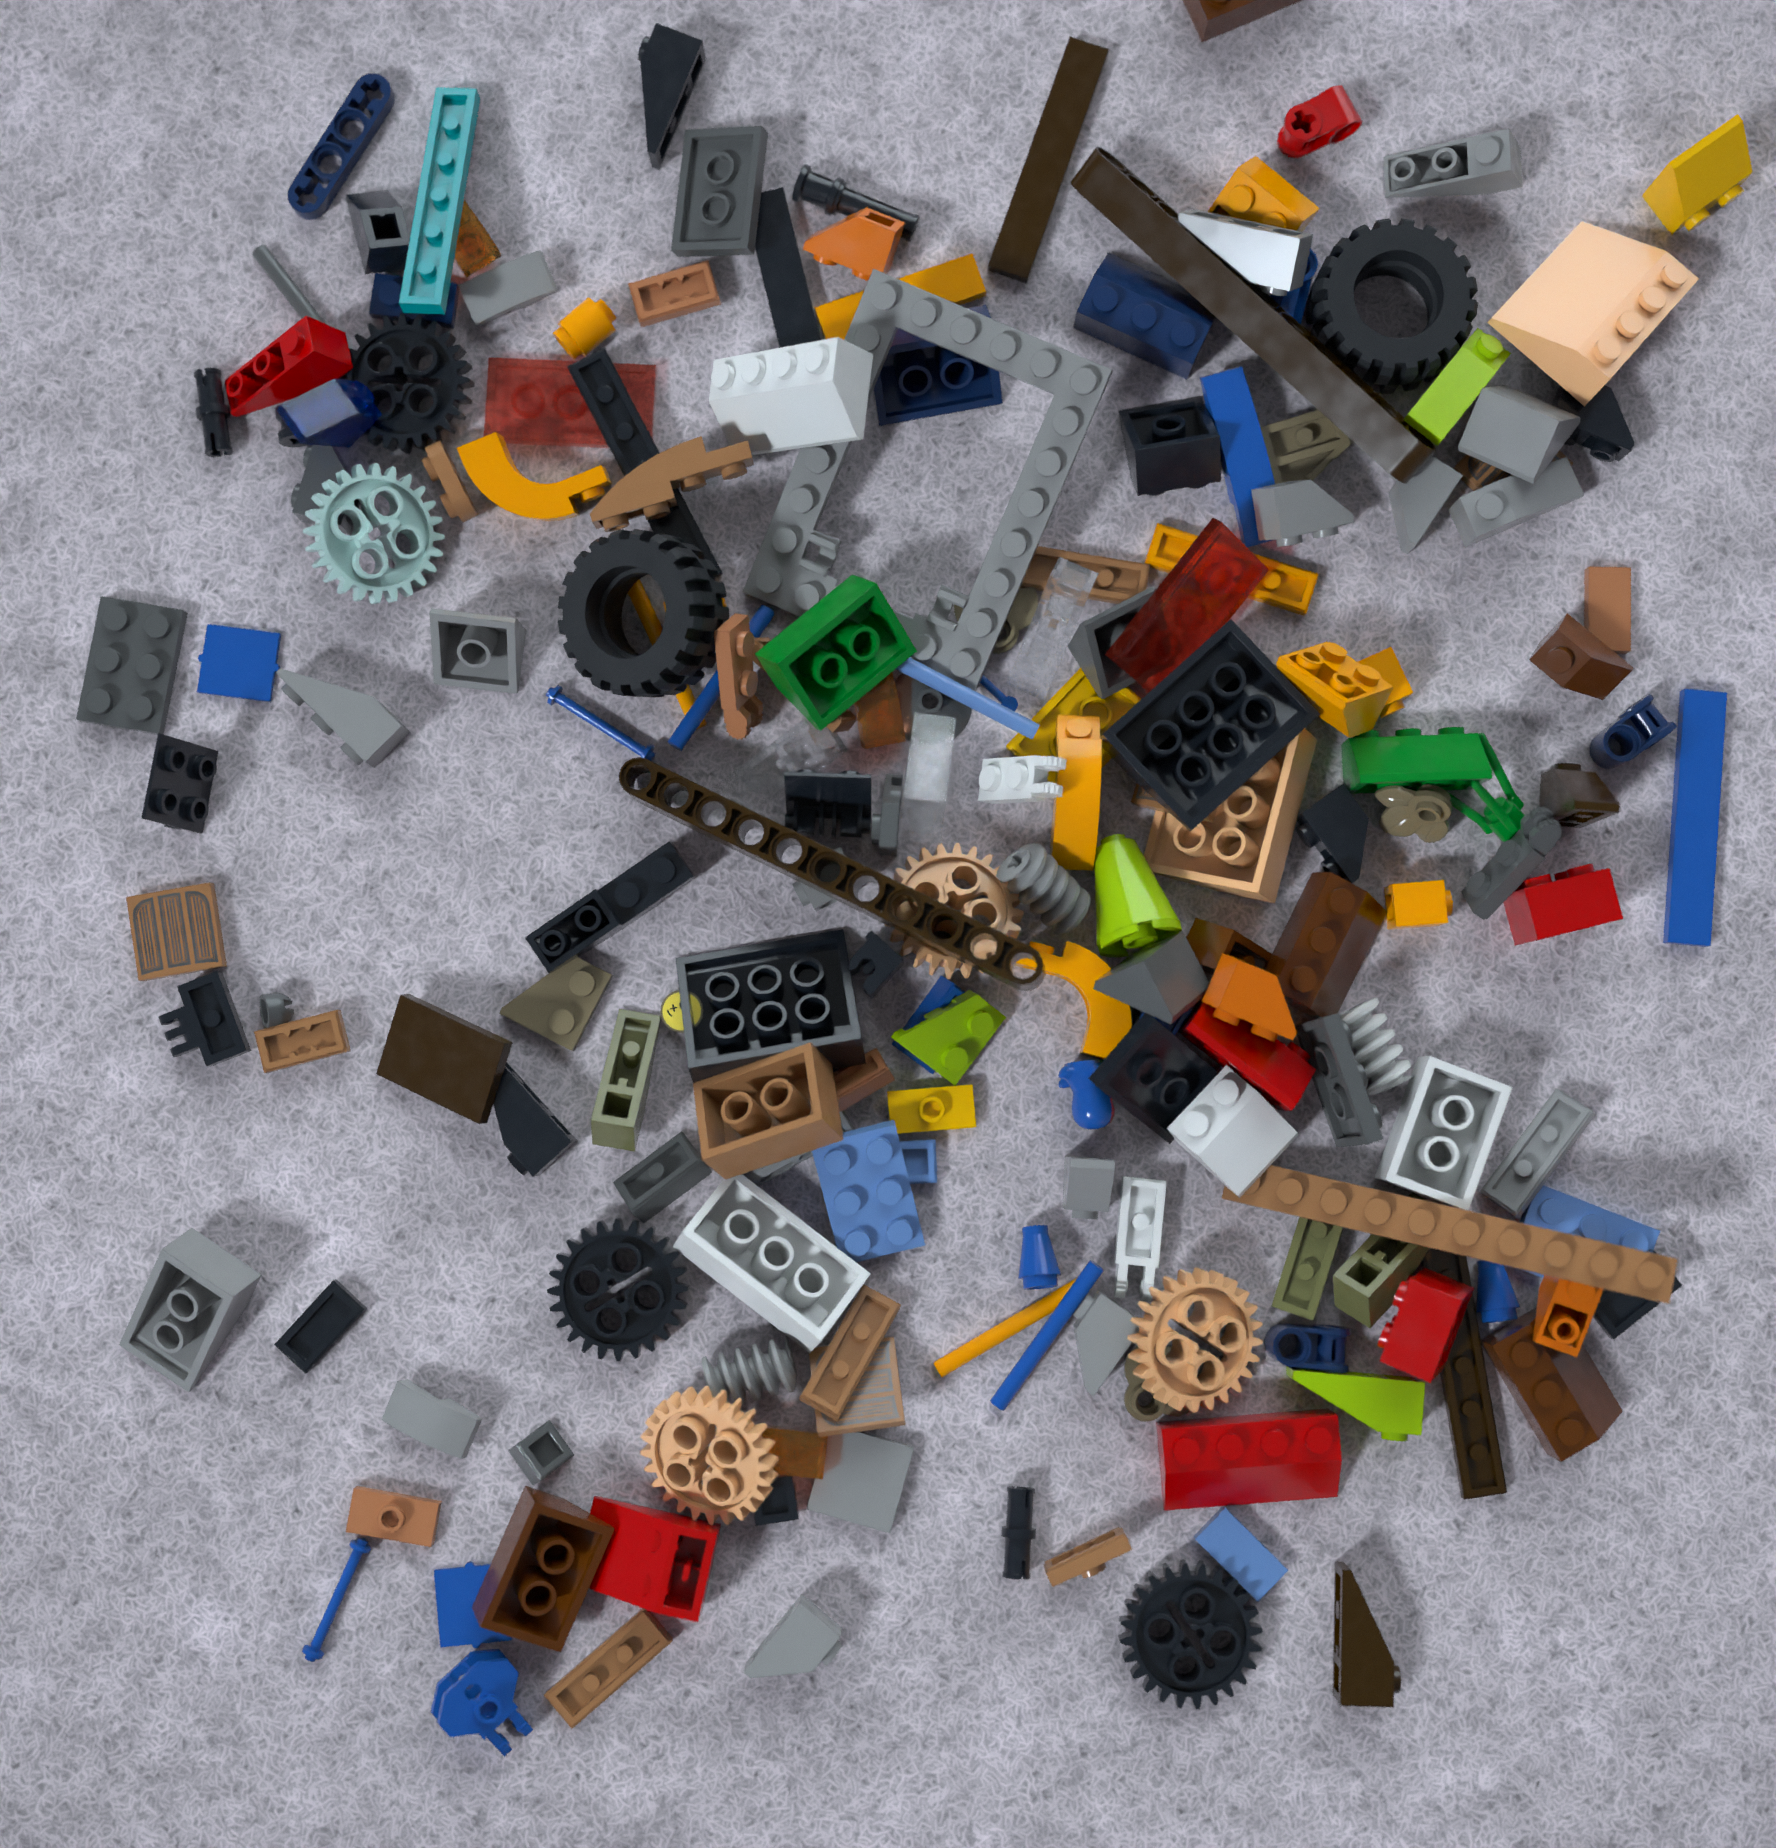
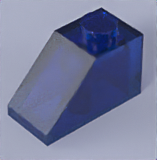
M332 379L281 404L276 409L300 444L349 448L382 416L373 403V394L364 384L358 381Z

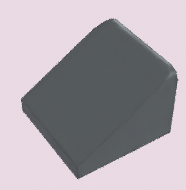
M550 1420L508 1450L532 1485L542 1481L574 1456V1453Z

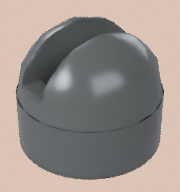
M269 993L260 996V1014L265 1028L288 1023L292 1019L294 1009L285 1008V1006L292 1004L288 996L282 993Z

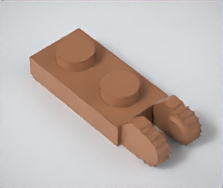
M735 613L714 631L721 709H723L726 732L733 739L742 740L752 731L751 727L754 728L761 723L764 714H762L763 703L754 695L757 690L758 677L757 673L753 670L752 652L754 636L750 632L749 616Z

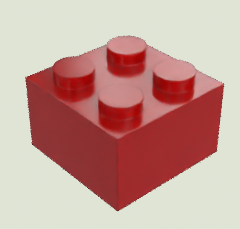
M1593 863L1554 874L1555 881L1553 882L1550 874L1524 880L1503 902L1515 946L1623 919L1610 868L1595 871Z
M1423 1268L1414 1276L1409 1275L1406 1282L1402 1280L1393 1300V1306L1399 1308L1398 1313L1393 1316L1391 1322H1386L1378 1340L1377 1346L1384 1349L1380 1362L1431 1383L1445 1367L1474 1288L1427 1268Z

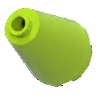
M1114 834L1100 841L1101 845L1096 848L1094 861L1096 943L1100 955L1107 958L1128 956L1126 948H1144L1181 932V922L1137 842L1134 839L1126 838L1124 834Z

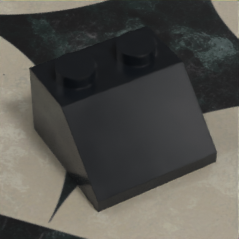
M1201 396L1118 410L1130 478L1138 496L1145 494L1157 496L1169 490L1186 487L1197 489L1210 483L1221 482L1220 436Z

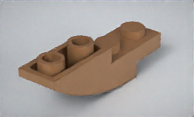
M700 436L655 455L628 473L603 496L590 513L592 523L596 529L604 527L605 532H613L628 527L630 519L644 515L646 520L658 519L670 514L669 508L678 506L673 489L681 487L683 492H688L704 487L707 484L706 479L722 475L723 480H729L745 475L747 473L746 468L754 466L748 440L706 452L702 437Z

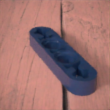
M368 73L360 77L291 183L288 190V201L295 213L301 218L315 220L324 215L393 108L395 94L388 80L382 75ZM380 87L383 98L381 100L373 98L369 103L366 92L368 90L376 92ZM366 107H367V110H368L369 114L371 115V118H368V117L362 112V111H364V110L366 109ZM350 121H359L364 127L362 134L355 139H347L342 136L343 127ZM329 155H336L341 158V166L338 171L332 174L323 173L320 170L322 160ZM315 175L322 183L327 184V187L324 188L320 182L316 185L311 177ZM313 192L317 201L314 204L307 202L303 206L300 196L303 193L310 195Z

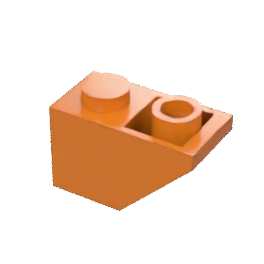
M866 207L815 232L805 241L803 250L814 254L813 258L820 263L835 266L838 263L852 269V274L856 277L868 281L873 269L885 274L890 271L905 222Z
M1222 953L1202 1002L1216 1008L1213 1016L1235 1026H1238L1240 1019L1253 1024L1250 1032L1275 1042L1278 1034L1294 1040L1297 1032L1277 976Z
M1544 1275L1538 1292L1533 1341L1577 1357L1604 1289Z

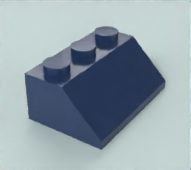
M1108 252L1095 272L1078 307L1073 328L1187 380L1216 317L1180 284Z
M987 305L968 308L991 318ZM900 329L897 330L873 389L879 426L1003 404L999 371Z

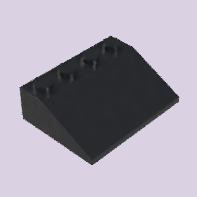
M1230 619L1101 736L1102 747L1136 783L1191 832L1314 721L1320 713L1236 623Z
M843 929L675 958L688 1069L693 1083L810 1042L832 1064L833 1069L866 1064ZM690 992L700 999L703 1006V1016L696 1028Z

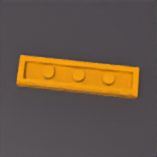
M973 253L899 278L901 281L958 305L986 297V289ZM864 291L815 307V313L824 339L836 337L845 339Z
M1160 523L1156 525L1144 564H1150L1151 568L1303 616L1307 613L1319 575L1309 570Z

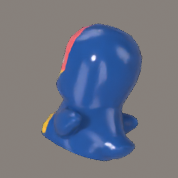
M1104 1060L1066 1063L1058 1074V1077L1061 1078L1058 1086L1060 1088L1070 1087L1072 1089V1114L1075 1122L1084 1129L1104 1128L1111 1123L1115 1115L1113 1099L1088 1079Z

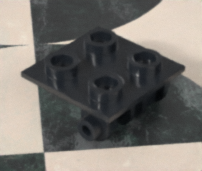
M158 733L141 819L164 824V827L184 829L203 834L205 819L209 812L208 803L213 778L217 771L216 762L219 751Z
M801 769L796 772L784 771L787 813L785 814V827L801 835L814 836L815 819L819 818V836H823L824 818H832V837H836L837 819H841L840 837L862 838V834H870L871 775L860 774L856 771H843L840 773H818L811 769Z

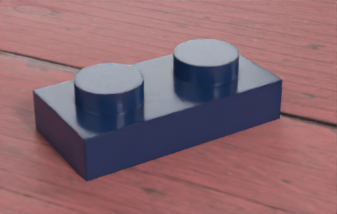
M375 273L369 314L372 318L383 319L384 316H388L392 321L399 320L400 314L403 313L399 305L403 276ZM450 282L445 314H404L410 318L412 323L417 315H421L427 320V325L436 321L442 327L454 328L460 292L458 284Z

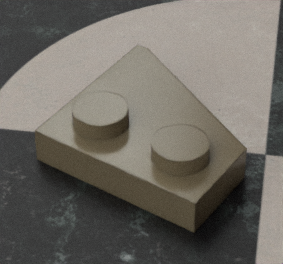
M1319 410L1260 427L1275 484L1309 479L1313 481L1328 464L1351 445L1349 437Z
M577 957L536 982L502 1007L499 1014L574 1051L613 975Z

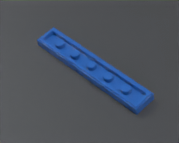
M1683 689L1680 691L1663 943L1699 947L1711 946L1727 692Z

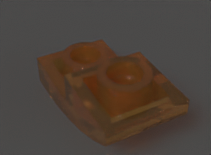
M464 200L454 262L467 278L502 255L482 223Z
M891 672L854 703L860 744L864 749L906 741L893 673Z
M767 1425L768 1427L761 1435L762 1438L775 1440V1444L767 1452L779 1458L772 1468L780 1475L823 1479L828 1436L818 1437L817 1432L783 1429L780 1426Z

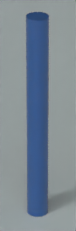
M765 605L759 607L749 622L750 632L753 633L754 638L761 636L775 615ZM718 670L715 671L667 741L675 749L683 750L720 696Z
M1091 1260L1087 1263L990 1401L994 1406L1002 1411L1006 1409L1103 1273L1104 1269Z

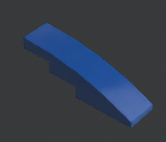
M1239 366L1199 377L1205 406L1220 436V459L1230 503L1234 505L1242 544L1248 548L1273 541L1259 540L1251 489L1273 485L1275 481L1243 368Z

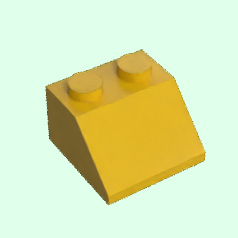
M1738 114L1670 161L1643 193L1642 197L1671 235L1684 226L1688 231L1693 230L1711 215L1708 212L1709 208L1717 203L1724 208L1744 192L1741 185L1753 171L1744 124Z

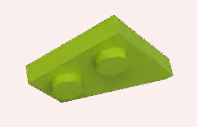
M968 990L952 999L951 1003L946 1007H938L925 1014L924 1021L907 1031L902 1028L895 1031L891 1038L956 1086L1006 1017L978 994Z

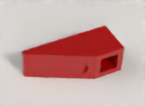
M304 316L224 380L231 415L239 417L326 389L353 368L346 333L312 317Z

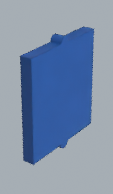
M207 624L203 654L198 656L201 667L197 693L271 702L275 673L280 669L277 660L281 634Z
M468 1562L465 1567L434 1570L440 1648L471 1644L473 1648H479L481 1643L512 1640L510 1636L481 1628L472 1609L490 1564L474 1565L473 1562Z

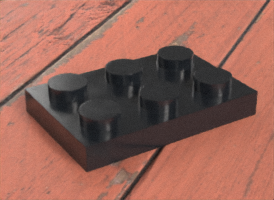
M1144 1013L1088 1079L1166 1142L1171 1144L1174 1137L1167 1128L1219 1072L1155 1018Z

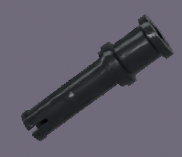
M804 164L801 168L792 193V201L799 203L803 200L824 209L825 214L829 216H836L838 212L850 216L867 207L903 221L905 225L901 238L906 239L908 242H911L917 228L916 224H918L920 218L919 215H913L847 188V183L842 178L838 177L832 180L812 171L811 166Z

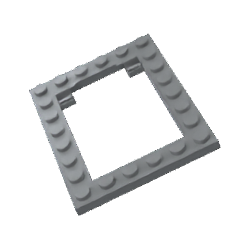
M873 269L844 339L873 354L868 401L898 329L1054 395L970 595H965L941 585L936 596L935 605L927 618L915 613L914 618H911L893 610L917 650L910 658L976 691L1113 370ZM852 441L800 448L742 592L797 616H802L837 587L839 580L829 576L842 541L819 532L816 528ZM810 543L821 546L815 562L805 558ZM953 604L964 608L958 623L947 619Z

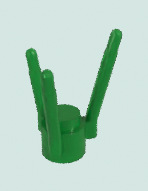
M1479 733L1489 764L1507 799L1504 797L1494 799L1479 781L1474 780L1471 782L1472 788L1487 805L1483 811L1485 817L1449 793L1450 802L1454 808L1477 823L1486 834L1494 832L1502 842L1510 840L1519 829L1521 830V819L1525 816L1521 811L1524 803L1515 794L1486 735Z

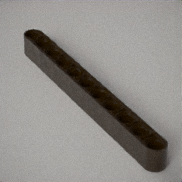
M1098 146L1093 150L1072 179V186L1385 471L1398 481L1407 484L1436 451L1433 443L1405 422L1403 415L1268 294L1263 293L1257 284L1250 283L1177 222L1179 214L1116 157Z
M641 757L632 758L621 767L619 783L638 803L1018 990H1034L1044 981L1046 974L1045 964L1039 952L1033 947L648 759ZM651 773V780L647 787L639 790L634 788L635 780L639 775ZM688 791V799L683 806L678 808L671 807L672 797L676 793ZM716 809H725L726 816L724 821L717 826H709V815ZM754 827L764 829L763 837L758 843L753 845L745 844V837L750 829ZM794 845L802 847L801 856L797 861L789 864L783 863L782 856L788 847ZM829 864L840 866L839 876L834 881H820V874L825 866ZM870 882L879 885L878 894L874 899L870 901L858 899V892L862 885ZM906 901L917 903L918 910L913 918L905 921L897 918L896 912L900 904ZM944 920H951L957 923V930L954 936L946 940L935 937L936 926ZM982 939H990L997 944L996 952L988 959H980L974 956V947ZM1029 958L1036 962L1035 973L1025 979L1017 978L1013 975L1015 963L1020 959Z

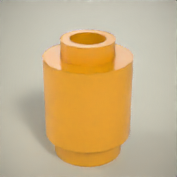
M588 297L558 322L559 328L553 332V335L567 354L575 360L581 354L587 356L616 331L612 322L617 318L602 299L594 302Z

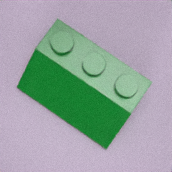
M852 574L757 651L755 655L779 691L817 730L821 731L917 652L877 583Z
M1464 727L1438 729V735H1422L1421 729L1417 728L1401 729L1395 731V736L1379 737V731L1370 730L1353 738H1348L1341 744L1343 783L1351 794H1373L1377 790L1389 786H1403L1415 792L1423 785L1439 786L1446 791L1472 790V781L1477 780L1483 784L1492 779V769L1479 734H1464Z

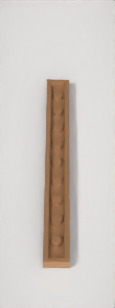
M1270 1165L1240 1198L1225 1185L1222 1199L1665 1304L1670 1302L1678 1259L1273 1165Z

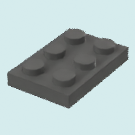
M762 126L685 130L671 251L677 257L754 255L768 132Z
M101 596L76 720L158 735V733L164 734L188 613L180 609Z
M1339 1013L1294 1025L1301 1048L1311 1056L1307 1063L1316 1069L1312 1079L1336 1147L1368 1145L1382 1140L1383 1136L1380 1130L1382 1128V1118L1379 1110L1370 1102L1365 1088L1368 1084L1367 1076L1362 1065L1355 1060L1350 1046L1353 1043L1352 1033L1347 1023L1341 1020Z

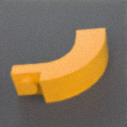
M497 432L457 447L469 477L489 500L511 513L533 520L559 521L579 516L574 499L580 497L582 503L592 501L605 495L603 488L612 484L607 469L602 465L556 483L543 484L530 481L517 469L503 436Z
M1057 715L1056 757L1065 758L1067 761L1065 770L1055 771V783L1063 786L1062 797L1054 798L1050 833V855L1064 869L1093 871L1101 794L1102 739H1100V717Z
M1030 941L1029 946L1037 950L1043 959L1046 974L1062 978L1072 984L1085 1002L1087 1026L1080 1053L1105 1059L1132 1028L1130 1005L1093 989L1095 981L1110 971L1111 968L1099 956L1076 943L1066 941L1063 944L1061 956L1053 955L1054 947ZM1023 958L1015 963V966L1036 971L1037 965L1032 959Z

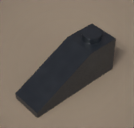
M656 23L651 36H645L641 42L638 60L641 64L647 152L652 168L660 170L704 65L706 56L703 40Z
M506 1062L493 1106L503 1143L511 1152L507 1159L522 1175H526L529 1172L533 1177L540 1176L578 1140Z

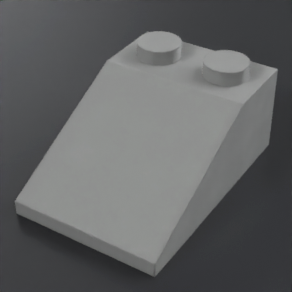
M191 1228L161 1249L119 1345L187 1392H190L246 1309L262 1274Z

